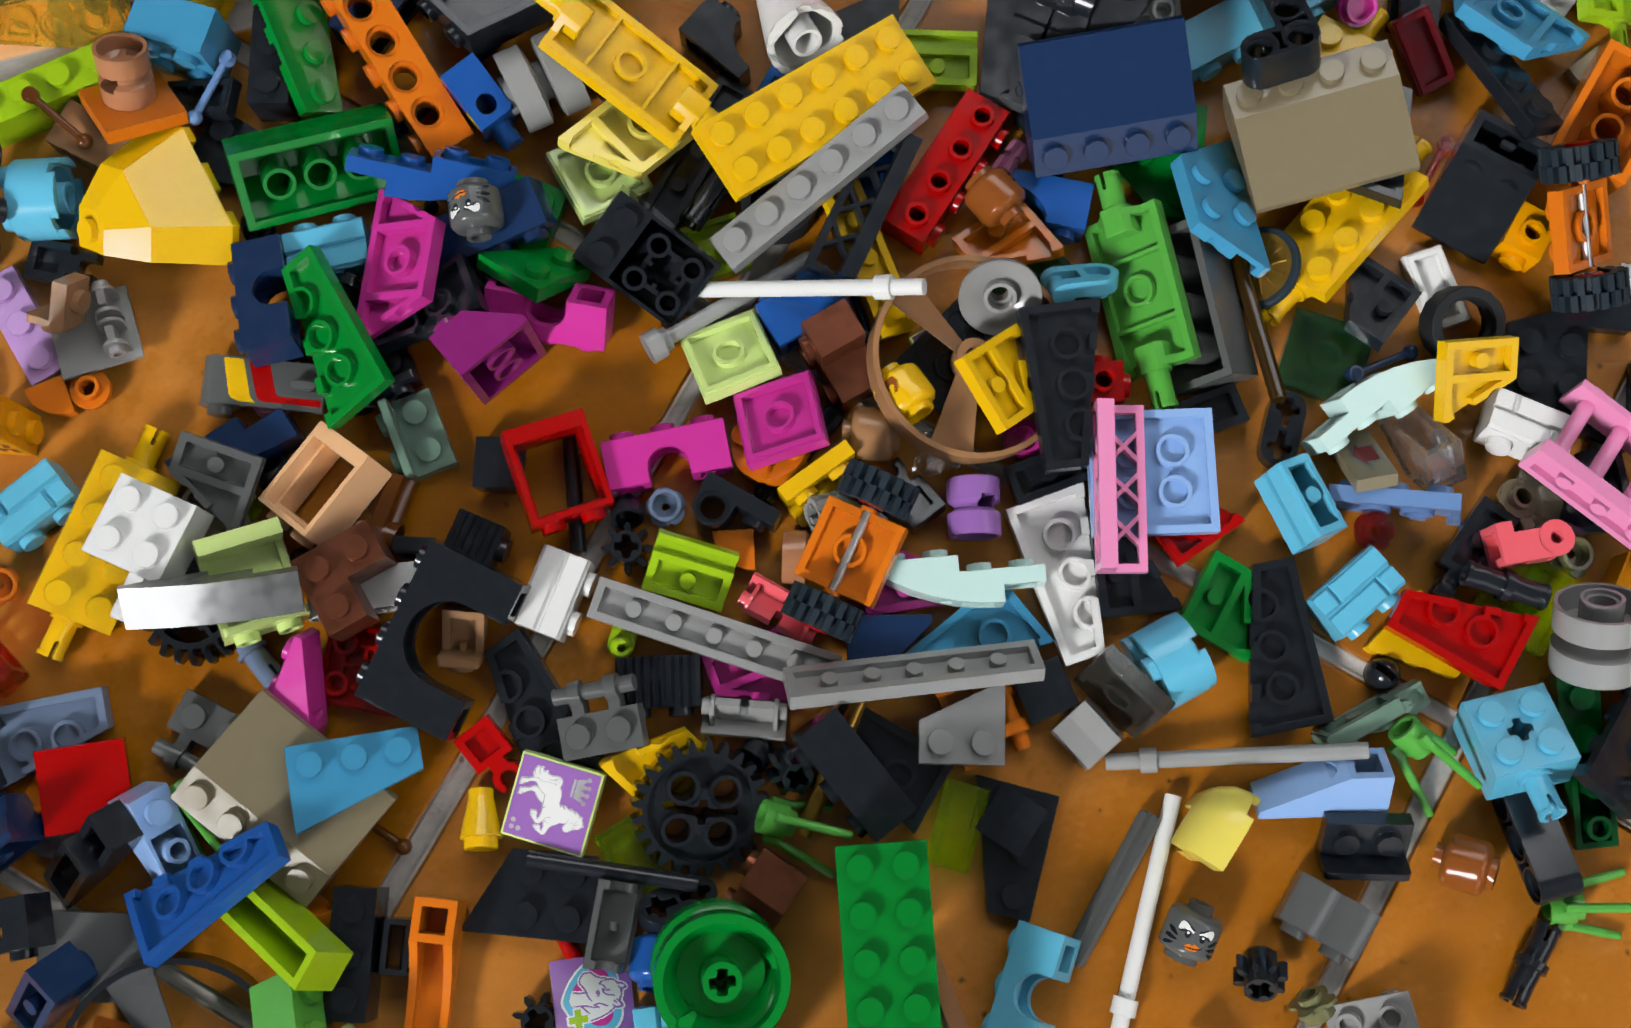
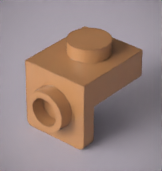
M74 272L53 280L50 304L27 312L26 321L40 325L43 331L53 334L67 333L68 330L85 323L86 312L91 304V293L89 292L90 276Z
M446 604L442 610V650L437 656V666L449 667L450 671L456 673H467L474 669H479L486 657L484 651L487 650L488 617L468 606Z

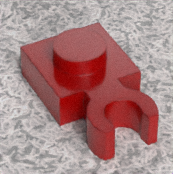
M488 713L458 736L453 743L478 774H481L489 767L493 772L492 780L494 786L500 792L505 793L509 789V785L503 779V772L512 770L517 774L520 762L507 757L506 753L513 749L514 744Z

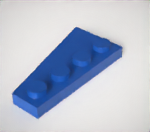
M266 821L221 844L218 852L208 857L201 854L188 861L187 868L173 875L166 872L152 880V886L142 891L133 889L123 894L143 964L158 968L291 860L277 825Z

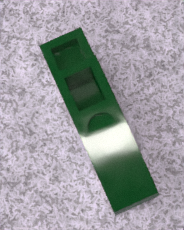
M1554 674L1549 675L1551 698L1581 755L1578 764H1586L1591 755L1587 750L1589 742L1593 735H1601L1603 733L1600 690L1574 686L1560 680ZM1573 776L1568 782L1555 784L1557 793L1567 809V813L1563 818L1573 849L1584 850L1619 846L1616 813Z

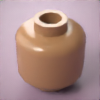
M858 406L854 409L851 420L843 419L842 441L846 439L855 451L856 460L884 462L892 457L893 452H899L900 434L890 425L879 407Z

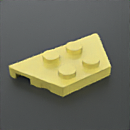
M606 100L560 135L557 145L564 151L641 181L694 138L691 135L692 128L689 126L671 150Z

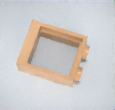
M320 421L258 497V500L270 509V512L266 515L267 518L270 519L278 516L281 527L285 531L292 526L294 530L290 533V536L311 550L315 544L319 546L351 528L393 474L335 430L328 429L327 425ZM339 457H342L354 468L308 524L295 512Z

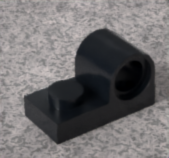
M710 471L703 480L701 488L693 501V512L699 525L709 532L727 529L737 513L743 515L741 521L745 525L760 533H763L765 528L775 533L783 519L782 512ZM719 501L725 505L724 513L716 519L706 518L702 511L708 502Z

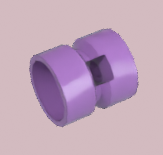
M968 474L946 479V504L953 507V511L947 514L948 539L956 541H984L997 539L1002 536L1001 513L994 509V506L1000 502L999 477L985 474Z

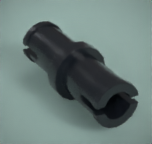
M1467 559L1459 572L1458 582L1460 585L1493 594L1494 599L1502 602L1512 600L1542 611L1547 607L1551 599L1552 587L1549 584H1542L1517 576L1515 570L1506 567L1499 570Z
M1535 919L1534 926L1522 951L1515 953L1512 959L1515 965L1502 992L1499 994V998L1507 1003L1509 1000L1513 1001L1511 1005L1522 1010H1526L1529 999L1540 977H1546L1549 971V967L1546 964L1559 937L1563 933L1556 926L1548 929L1550 923L1540 919Z

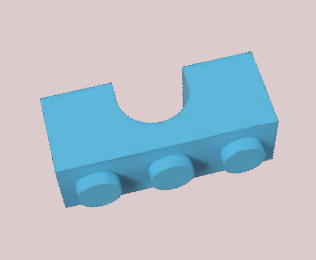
M1019 920L1017 928L1009 936L1007 942L1009 954L1004 970L998 974L994 984L995 999L991 1012L985 1016L981 1028H1055V1025L1040 1020L1034 1014L1031 1007V994L1034 987L1040 981L1047 978L1069 983L1082 941Z

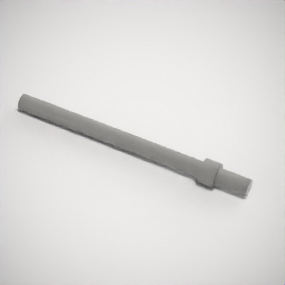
M1368 742L1157 751L1156 747L1139 748V752L1107 753L1105 755L1106 771L1140 769L1141 773H1158V768L1369 759L1370 753Z

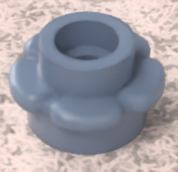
M661 487L656 489L651 497L647 499L645 510L647 515L652 517L651 521L653 524L666 528L669 524L677 525L683 520L685 516L683 509L686 501L679 491H673L669 487ZM664 504L670 505V509L668 511H664L662 509V506Z

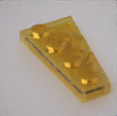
M0 0V44L80 49L94 43L102 36L123 32L131 8L127 0Z

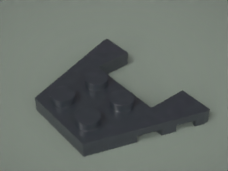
M1631 302L1620 307H1610V309L1606 310L1596 309L1591 312L1581 311L1579 313H1572L1571 311L1567 313H1560V311L1549 312L1508 321L1505 326L1504 335L1519 337L1517 379L1503 388L1571 415L1572 411L1561 404L1559 400L1562 395L1584 379L1587 380L1588 332L1624 336L1631 332ZM1586 423L1577 438L1585 441L1592 440L1603 445L1607 437Z

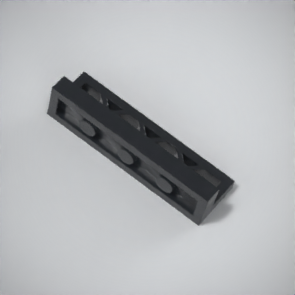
M910 133L890 149V151L894 152V155L889 164L875 167L873 163L867 170H864L840 190L802 267L803 269L824 280L856 279L923 139ZM885 173L880 182L878 174ZM870 177L875 194L873 198L858 202L853 184L856 180ZM847 196H848V199H849V201H850V204L843 206V204H844V202H845V200H846V198H847ZM868 207L865 215L863 216L861 208ZM853 211L858 229L855 233L841 236L836 218L840 214ZM830 231H831L832 236H833L834 239H831V240H827V241H826V239H827V237H828V235H829V233H830ZM852 241L846 251L844 243ZM832 246L837 247L842 261L837 272L816 262L822 249Z

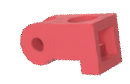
M1552 519L1534 528L1514 532L1512 521L1495 523L1480 531L1488 566L1499 570L1505 567L1514 568L1547 562L1569 553L1575 543V534L1572 527L1560 519Z

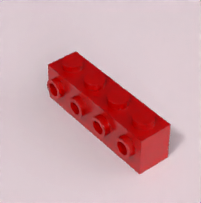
M968 88L895 197L881 226V231L921 256L928 245L934 248L946 230L943 222L951 212L956 215L965 203L966 193L964 190L966 183L979 170L989 165V161L985 159L992 148L998 151L1006 141L1010 133V129L1006 127L1010 112Z

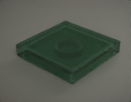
M1297 307L1294 310L1278 361V368L1284 388L1324 402L1336 392L1352 384L1345 377L1346 369L1355 365L1365 366L1371 347L1343 329V321Z

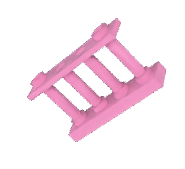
M1584 379L1562 395L1559 400L1561 404L1572 411V414L1555 441L1553 442L1551 439L1546 438L1525 453L1518 466L1631 550V481L1624 493H1621L1603 478L1621 448L1631 455V412L1606 395L1602 389ZM1586 423L1607 437L1589 467L1569 454V450Z

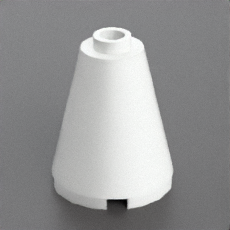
M756 0L767 55L772 65L783 74L792 72L843 42L844 38L841 35L842 21L838 14L822 0Z

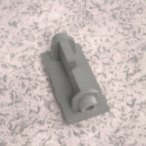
M716 694L702 698L701 714L703 715L700 735L785 741L788 703H780V699L775 698V702L721 698L716 697Z

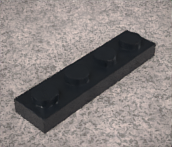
M1445 12L1439 20L1438 28L1525 139L1555 134L1564 121L1554 110L1553 104L1532 83L1529 74L1520 68L1511 55L1503 52L1497 43L1482 33L1470 30L1464 24V21L1454 15V12Z
M719 75L716 80L719 86L709 99L712 102L710 106L720 113L755 92ZM695 139L671 156L645 200L678 228L682 225L679 219L680 213L691 202L699 188L714 170Z

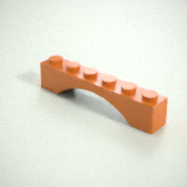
M435 895L415 896L408 940L409 974L403 1028H451L464 934L462 930L466 920L468 899Z

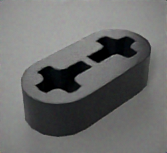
M1286 391L1287 399L1276 404L1269 401L1265 408L1256 447V455L1259 462L1269 469L1281 461L1295 457L1298 453L1306 417V404L1304 399L1293 391ZM1284 402L1290 403L1289 410L1295 412V415H1291L1286 420L1285 426L1280 425L1282 412L1276 410V407H1280ZM1279 434L1282 435L1280 447L1287 451V454H1283L1278 459L1273 458V451L1267 449V446H1271L1277 440Z
M700 875L698 896L705 897V899L717 898L716 884L708 877ZM661 887L647 893L640 900L639 904L640 926L647 933L658 934L662 926L674 913L684 906L698 901L696 898H691V894L696 892ZM658 908L660 912H665V917L659 918L656 913L651 914V909Z

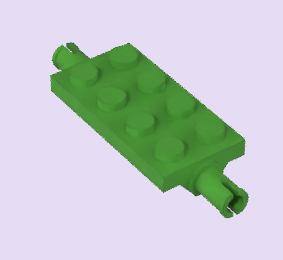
M1108 170L1102 172L1104 178L1101 177V174L1094 177V183L1097 186L1103 211L1099 213L1100 218L1098 222L1086 227L1084 233L1092 263L1108 264L1114 266L1119 272L1117 290L1109 294L1108 297L1101 299L1116 360H1123V372L1130 374L1131 382L1145 378L1152 410L1169 409V406L1175 408L1179 406V402L1176 399L1170 371L1175 366L1202 356L1162 201L1152 199L1140 205L1131 206L1130 203H1126L1120 180V171Z

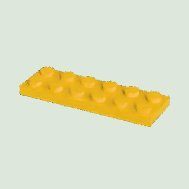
M891 14L695 126L691 131V135L734 201L738 202L801 165L900 83L915 98L932 88L936 80L894 15Z

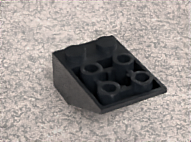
M1480 109L1464 127L1411 227L1484 265L1539 179L1537 150L1551 147L1552 145L1537 137L1525 139L1516 126Z
M624 184L572 256L669 328L680 321L721 266L718 261L662 213Z

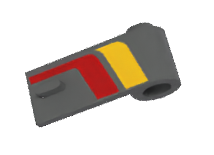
M219 354L206 356L199 405L207 408V415L232 418L233 412H240L242 407L266 410L281 408L286 412L323 415L325 399L324 396L318 395L317 390L312 392L316 388L314 379L318 377L314 364L283 361L255 368L248 357Z

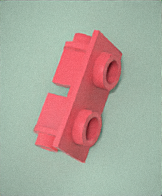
M754 572L747 590L743 591L737 602V605L743 608L742 613L748 614L766 625H769L774 617L779 620L775 630L791 639L811 645L819 632L803 625V622L780 612L790 590Z

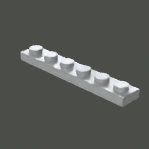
M900 83L709 238V241L729 267L737 274L929 119L927 113L907 88Z
M602 576L599 578L586 615L590 619L783 682V667L835 662L842 659L840 654Z
M1032 639L783 667V683L790 710L1044 681L1046 668L1035 640Z

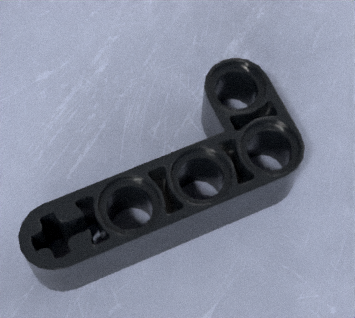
M1249 0L1263 30L1247 36L1241 43L1243 83L1251 89L1262 90L1315 73L1321 64V31L1306 0Z

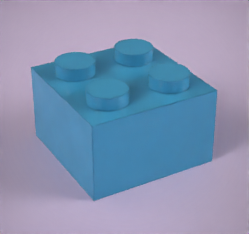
M134 0L123 29L125 33H133L146 40L153 69L168 75H172L174 71L183 73L191 80L211 79L220 64L218 61L219 54L223 50H230L237 57L242 44L216 8L188 0ZM233 66L226 69L222 78H229Z

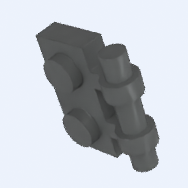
M618 673L603 675L602 680L583 683L582 680L567 682L565 687L551 691V699L554 706L569 704L572 711L571 717L556 719L564 762L650 745L643 704L626 705L624 693L637 690V679L634 674L619 676ZM601 697L607 699L609 709L590 713L588 700Z
M187 689L166 725L180 733V736L174 744L159 738L154 743L151 752L163 758V763L174 770L182 768L190 772L193 766L200 760V758L190 753L195 743L197 742L209 749L239 714L195 690Z

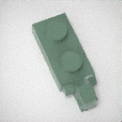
M1412 679L1388 693L1380 692L1336 716L1334 722L1322 724L1311 730L1310 735L1315 744L1358 742V739L1370 732L1379 733L1389 729L1395 723L1394 719L1405 713L1418 714L1431 704V701L1421 681Z

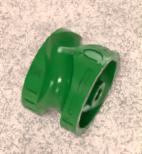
M728 898L698 900L674 913L662 926L654 941L650 959L652 985L657 1008L669 1028H773L779 1021L786 1008L790 994L791 973L789 962L773 929L755 909L740 901ZM725 969L726 972L721 975L717 970Z

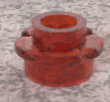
M1370 511L1368 515L1362 514L1355 520L1354 538L1357 544L1364 549L1371 545L1378 551H1382L1389 546V541L1395 536L1393 523L1388 521L1387 516L1380 511ZM1372 527L1378 530L1377 535L1371 533Z

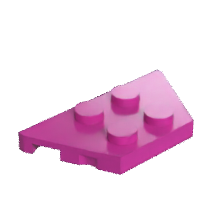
M379 189L357 308V314L372 340L433 302L446 223L407 201L384 196L385 189Z

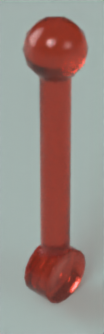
M1442 136L1436 142L1437 152L1425 173V176L1429 177V183L1444 154L1448 153L1454 146V140L1450 136ZM1422 195L1412 207L1422 206L1424 196Z

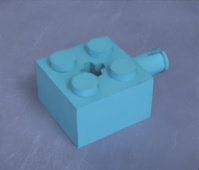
M1544 683L1461 702L1452 728L1475 777L1483 783L1481 790L1486 801L1527 792L1541 823L1549 822L1547 816L1549 814L1552 821L1563 817L1567 813V809L1563 805L1554 785L1570 781L1581 759V755Z

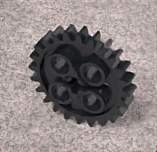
M689 737L686 743V750L680 751L678 746L672 742L670 743L672 756L667 758L657 751L655 755L659 765L656 768L646 764L643 765V769L649 777L648 780L634 781L635 787L642 792V795L630 797V803L641 810L630 814L632 824H643L634 831L637 840L648 839L643 846L646 855L658 851L655 860L659 867L671 860L672 871L679 872L683 865H686L688 874L696 875L698 867H703L708 877H712L713 865L719 863L722 869L727 872L729 871L728 858L733 856L742 863L744 858L740 849L743 846L753 850L757 848L751 839L752 833L761 835L756 833L754 828L759 804L764 799L770 800L766 791L757 790L765 783L762 775L751 776L757 768L752 760L741 764L745 755L741 749L738 748L729 756V744L724 740L716 750L713 749V743L709 737H705L701 748H697L693 739ZM677 777H691L692 783L686 791L676 793L671 790L672 782ZM726 779L733 781L734 786L729 794L720 797L714 795L713 791L718 782ZM700 800H705L708 807H702L700 814L695 815L691 807H698ZM664 801H673L681 806L675 805L665 808L662 806V803ZM737 807L735 813H726L720 810ZM675 818L686 820V826L682 832L673 835L665 832V828L671 820ZM717 822L728 823L727 831L723 836L718 838L708 836L709 828Z

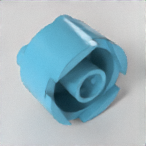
M69 157L16 159L11 161L8 166L0 167V187L4 191V198L7 202V217L5 222L2 223L6 232H15L21 240L26 242L79 238L76 231L79 221V205L86 190L82 178H74L70 168L77 167L72 159Z
M1177 612L1164 616L1120 640L1123 652L1136 667L1135 670L1131 671V676L1138 689L1143 694L1145 689H1153L1166 700V709L1157 708L1163 715L1203 694L1217 683L1216 672L1210 656L1205 648L1198 650L1196 644L1191 639L1197 636L1190 624Z

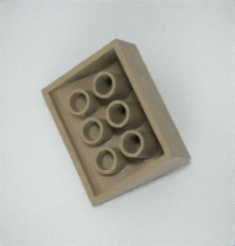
M1387 39L1321 57L1320 67L1315 73L1268 89H1251L1243 83V80L1223 85L1222 111L1256 214L1420 170V160L1400 73Z
M263 688L193 766L170 796V799L223 842H227L266 821L277 825L291 860L269 877V879L306 908L329 885L399 796L387 788L296 836L284 747L329 739L309 725L270 691Z

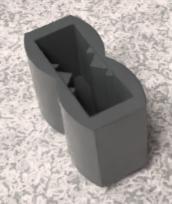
M1296 871L1272 915L1282 921L1279 927L1281 931L1303 942L1305 936H1308L1321 944L1317 952L1340 965L1344 959L1355 963L1358 961L1381 918L1375 912L1303 871Z

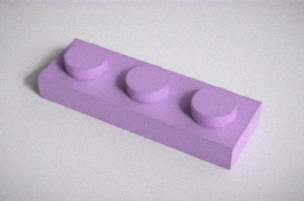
M11 265L0 272V330L30 384L33 386L61 375L52 334L43 331L40 325L26 321L27 312L39 308V305L20 271Z

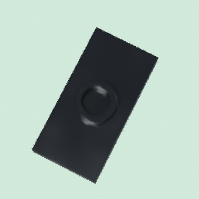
M234 77L221 78L202 112V122L234 120L242 87L238 80ZM211 79L168 81V86L188 113L190 110L195 109Z

